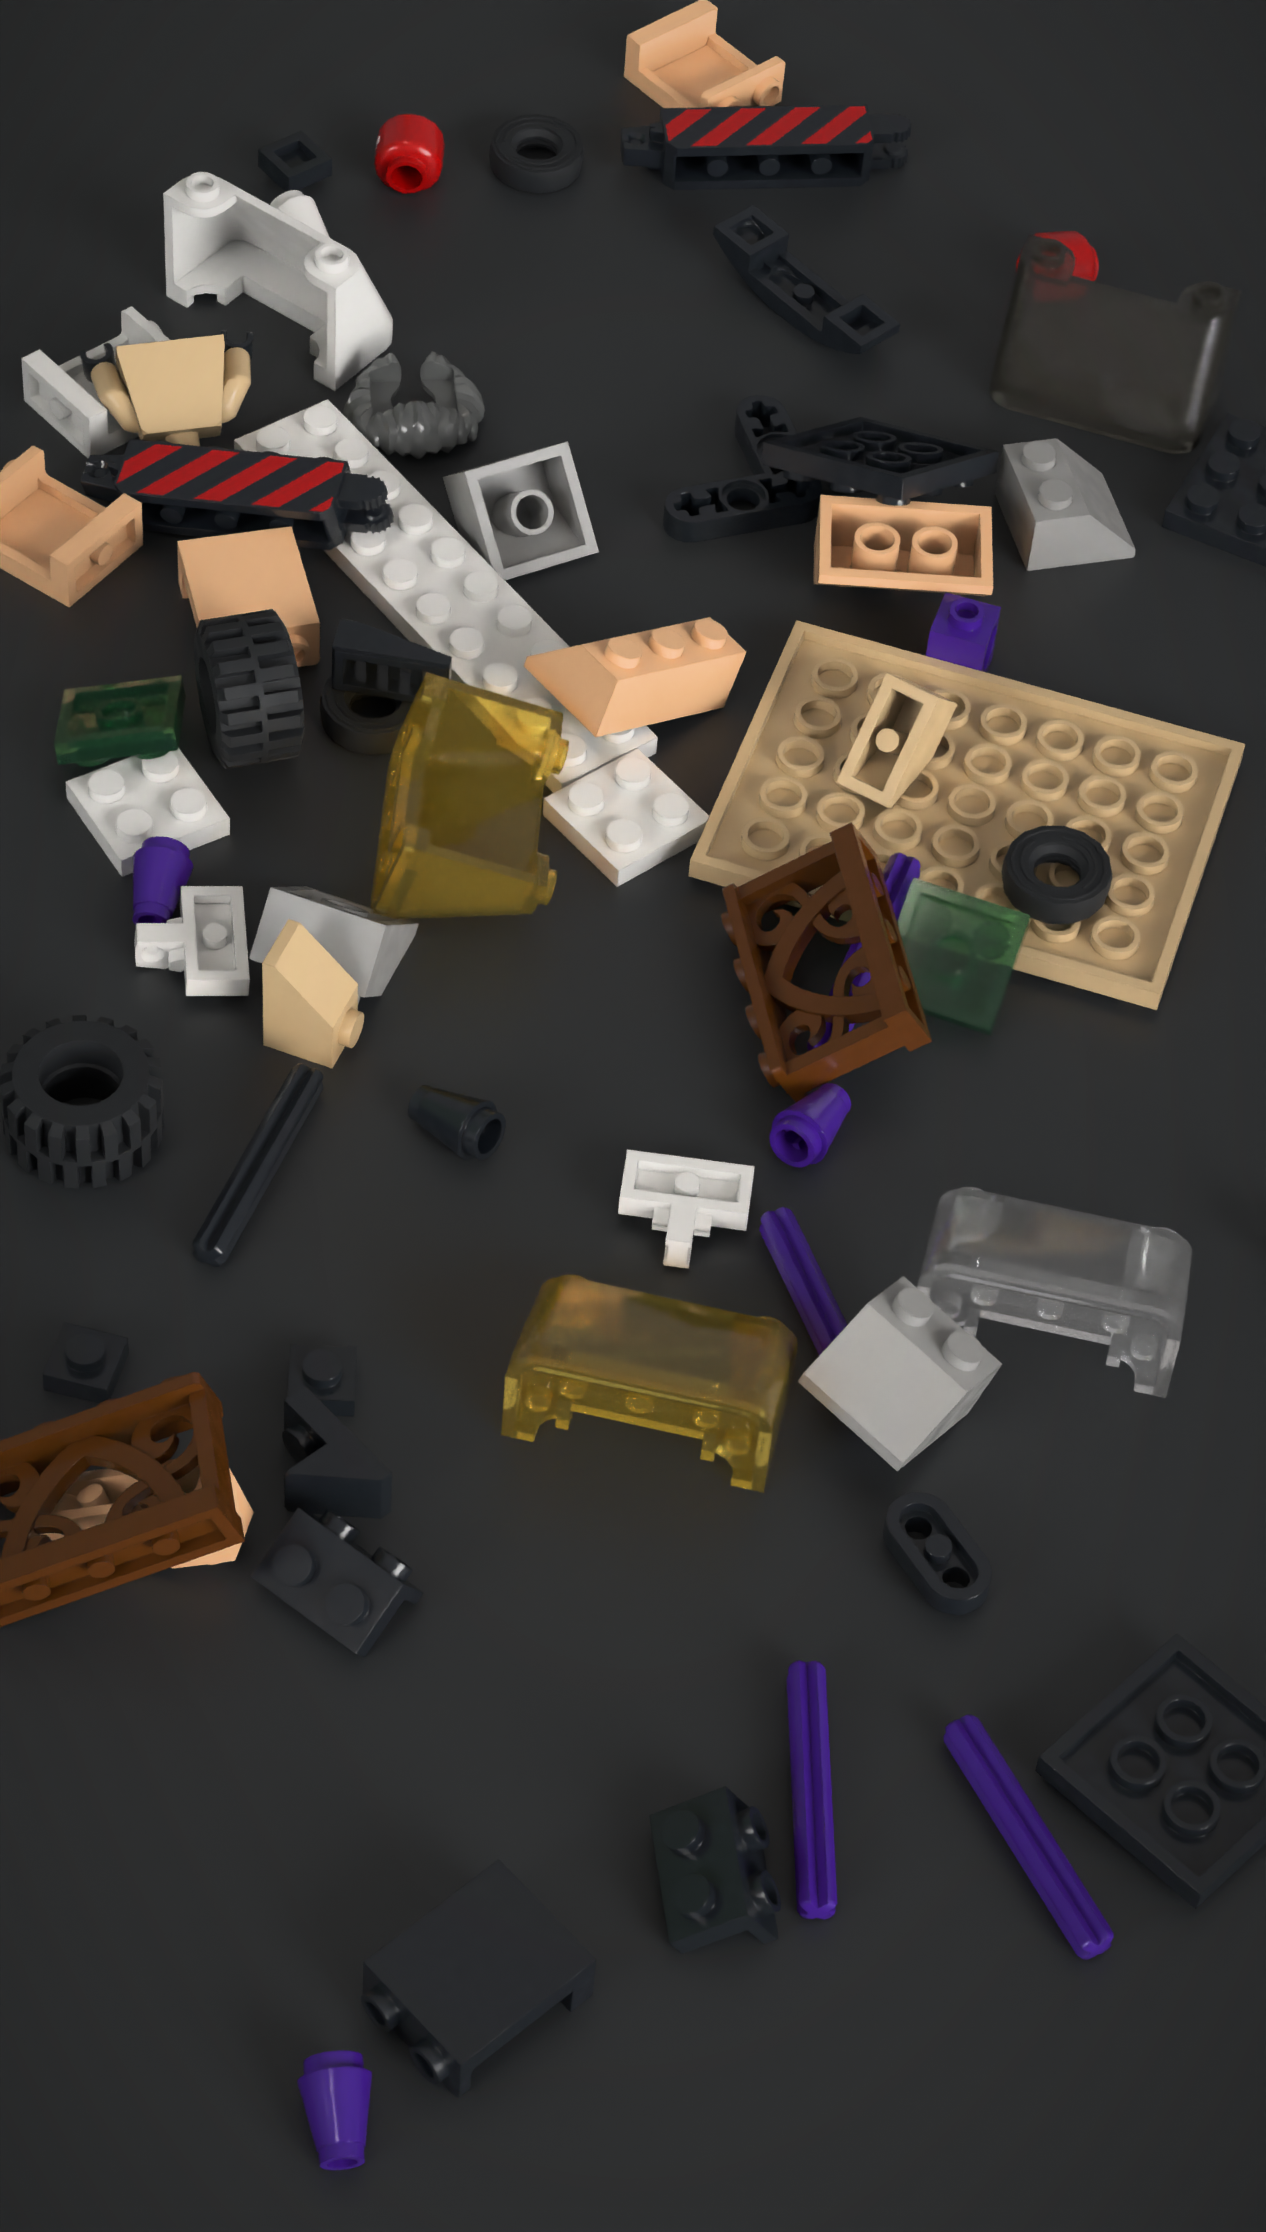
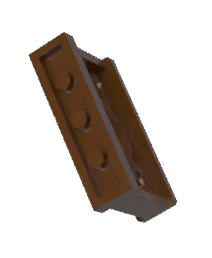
M852 822L830 832L831 842L739 887L732 883L722 888L728 910L721 914L722 923L729 938L737 946L740 956L733 960L734 969L742 986L750 994L752 1004L745 1008L746 1015L753 1031L762 1040L764 1051L758 1054L760 1067L769 1084L773 1088L781 1085L795 1102L806 1097L808 1091L903 1046L911 1052L932 1042L878 856ZM820 887L811 897L807 894L808 892ZM790 901L798 902L802 906L795 916L784 909L774 910L773 913L780 918L779 924L772 931L765 932L763 930L761 920L765 913ZM852 910L851 919L843 926L836 927L826 921L832 914L839 922L842 913ZM817 930L823 937L834 943L856 944L861 942L862 947L854 952L839 970L834 982L833 996L813 993L791 983L798 961ZM870 973L871 978L866 985L857 987L852 983L859 974ZM851 985L853 996H849ZM785 1008L793 1012L788 1017L786 1016ZM826 1022L833 1023L832 1033L827 1043L800 1056L797 1055L794 1042L801 1032L811 1031L808 1042L814 1047L821 1041L826 1032ZM869 1022L849 1032V1024Z
M191 1372L183 1376L167 1378L155 1386L121 1398L105 1400L96 1407L56 1421L41 1423L31 1430L0 1440V1501L9 1511L16 1513L14 1519L0 1520V1539L6 1538L0 1559V1627L245 1542L242 1519L236 1512L222 1423V1417L224 1416L222 1402L200 1373ZM193 1428V1437L186 1450L178 1458L162 1466L161 1464L168 1461L178 1448L179 1438L176 1434ZM170 1437L164 1442L156 1443V1441ZM91 1465L113 1469L138 1480V1482L127 1488L116 1499L107 1514L105 1522L82 1530L69 1518L60 1515H50L68 1488ZM199 1465L202 1488L186 1494L176 1480L182 1478ZM17 1491L9 1497H1L3 1495ZM138 1504L142 1507L141 1510L130 1513ZM59 1533L64 1535V1537L52 1541L48 1535L40 1534Z

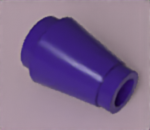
M163 836L150 837L144 840L141 848L134 853V913L132 921L135 925L136 923H166L167 920L172 918L180 900L181 886L187 885L194 868L192 861L189 859L190 851L182 842Z
M825 1083L819 1089L778 1113L773 1119L772 1130L769 1136L771 1148L776 1156L784 1163L798 1168L820 1162L825 1157L846 1114L851 1109V1100L847 1092L836 1084Z
M336 2050L312 2055L303 2061L304 2075L297 2080L316 2152L319 2155V2166L325 2170H346L361 2166L365 2163L364 2148L366 2147L372 2072L364 2068L363 2055L355 2051Z

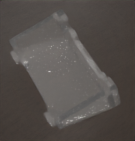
M962 1187L946 1192L938 1202L917 1289L924 1292L935 1305L959 1326H964V1330L973 1337H976L979 1318H985L1109 1345L1106 1365L1119 1368L1120 1360L1127 1363L1135 1373L1133 1391L1166 1398L1182 1338L1193 1254L1192 1247L1188 1241L1169 1228L1151 1227L985 1192L975 1187Z

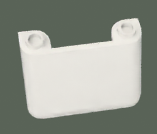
M208 172L193 173L163 193L166 296L188 308L194 303L195 295L204 293L217 294V301L226 306L240 294L245 293L315 332L310 336V354L317 357L314 361V380L334 391L377 358L392 343V316L357 254L349 248Z

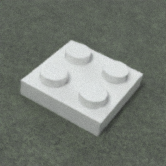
M174 741L66 781L68 801L122 877L133 873V855L141 848L143 841L150 837L163 836L173 838L182 842L189 850L230 835L229 816Z
M638 748L545 797L543 801V816L616 887L696 844L709 818V815Z

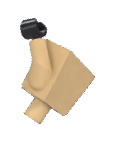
M222 330L220 335L116 346V356H114L112 345L106 343L104 344L106 355L103 358L97 360L87 357L85 350L80 351V357L86 379L93 383L100 402L125 431L138 433L140 440L144 441L163 440L173 444L200 446V438L219 436L222 423L229 422L235 418L251 385V359L254 335L252 332L247 331L246 341L238 344L227 339V330Z

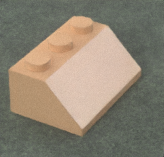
M820 495L814 542V584L931 593L947 592L950 594L975 596L992 595V507L910 501L908 505L894 506L879 503L876 501V498Z
M708 617L527 656L524 667L595 737L724 708L746 651L728 634L724 626Z

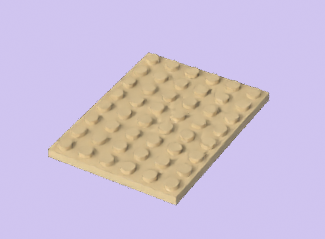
M796 620L692 854L688 876L724 887L732 883L739 887L831 842L830 832L852 822L877 854L882 873L889 857L894 853L900 852L906 856L915 857L920 862L919 879L898 924L902 938L1157 1010L1242 761L1245 744ZM886 673L907 679L957 703L933 758L892 808H887L836 783ZM1040 826H1066L1082 831L1098 841L1110 857L1112 870L1111 886L1103 906L1090 918L1072 924H1048L1029 918L1016 909L1004 893L1001 872L1004 858L1012 841L1025 831ZM1043 863L1034 869V874L1039 880L1055 887H1069L1075 885L1080 880L1075 870L1060 863ZM820 887L808 892L807 894L811 897ZM795 901L785 903L787 905H791L797 908L802 907L798 902ZM852 910L842 913L839 920L848 922L852 917Z

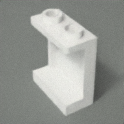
M131 306L121 311V334L87 351L86 355L94 360L103 358L106 355L104 350V344L106 343L112 345L114 356H116V346L168 341L170 339L163 334L155 322L148 321ZM40 349L21 358L24 401L87 458L90 455H104L129 442L130 439L139 437L138 433L125 431L100 402L93 383L88 381L84 375L80 355L59 366Z

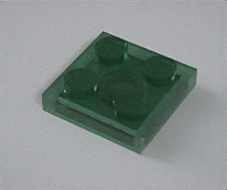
M182 675L65 689L54 739L58 765L76 763L79 766L92 767L103 764L112 758L136 756L139 759L147 760L162 757L169 751H177L186 699Z
M913 877L897 924L924 1014L991 1036L1031 922V915Z

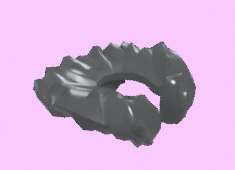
M433 351L422 363L420 377L422 388L434 399L435 403L433 401L429 403L410 401L406 405L399 402L395 407L392 406L391 402L400 389L402 373L397 357L393 353H389L383 358L374 360L367 369L355 379L356 386L350 393L343 410V415L376 449L380 447L388 456L396 451L401 456L410 454L416 459L423 458L426 453L437 454L439 450L449 454L458 444H465L468 440L474 442L478 434V423L484 418L485 411L482 395L475 384L466 378L464 373L451 364L445 356L438 355Z

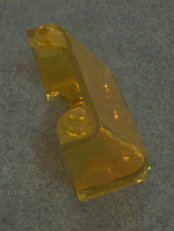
M426 672L398 733L389 761L370 904L371 913L391 919L532 914L538 904L548 905L555 888L557 871L549 868V856L537 851L543 788L550 773L559 775L562 771L569 748V741L561 738L563 713Z
M568 1274L550 1278L542 1284L510 1358L505 1375L501 1435L534 1442L538 1428L542 1423L547 1420L556 1419V1428L568 1430L573 1412L693 1437L702 1439L700 1459L714 1462L715 1454L717 1453L732 1466L731 1486L764 1493L795 1368L798 1350L797 1338L781 1321L768 1316L755 1317L588 1281L578 1275Z

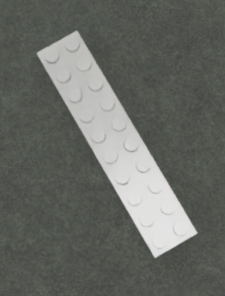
M328 399L234 440V450L271 451L282 455L312 458L329 457L334 460L348 461L352 474H362L368 477L374 476V478L380 477V481H384L388 491V500L385 501L386 504H390L394 515V522L390 524L391 527L386 528V531L375 532L374 534L371 531L367 533L347 531L342 544L331 550L323 551L409 641L452 657L451 686L553 793L636 748L647 758L656 754L658 737L648 726L595 737L524 667L527 656L559 650L569 646Z

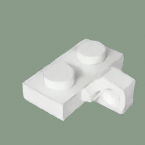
M181 886V917L169 919L166 923H136L134 939L136 967L169 968V970L176 972L184 970L186 996H248L250 976L243 886Z
M627 1149L618 1214L652 1218L651 1230L667 1232L663 1265L689 1269L693 1235L710 1237L711 1226L746 1231L755 1166Z

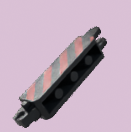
M867 104L660 108L659 122L647 126L621 129L620 151L623 165L660 170L662 183L673 190L861 186L867 182L870 177V170L900 168V166H904V163H907L908 149H906V145H902V142L910 137L912 123H910V119H906V116L902 117L900 114H869Z
M130 439L125 454L90 455L81 477V484L86 496L114 502L125 493L141 502L143 531L212 537L292 526L298 547L331 550L344 542L347 531L380 533L381 531H386V528L391 527L390 524L394 522L392 508L385 501L388 500V491L384 481H380V477L374 478V476L368 477L362 474H352L348 461L334 460L329 457L312 458L282 455L271 451L253 452L225 449L220 446L203 447L173 444L163 440L144 441Z

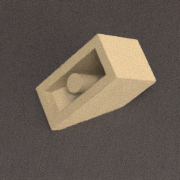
M886 673L836 783L887 808H892L933 758L957 703L907 679Z
M288 919L262 963L263 1045L333 1069L344 1047L353 1048L363 1028L364 1013L358 1011V983L300 922Z

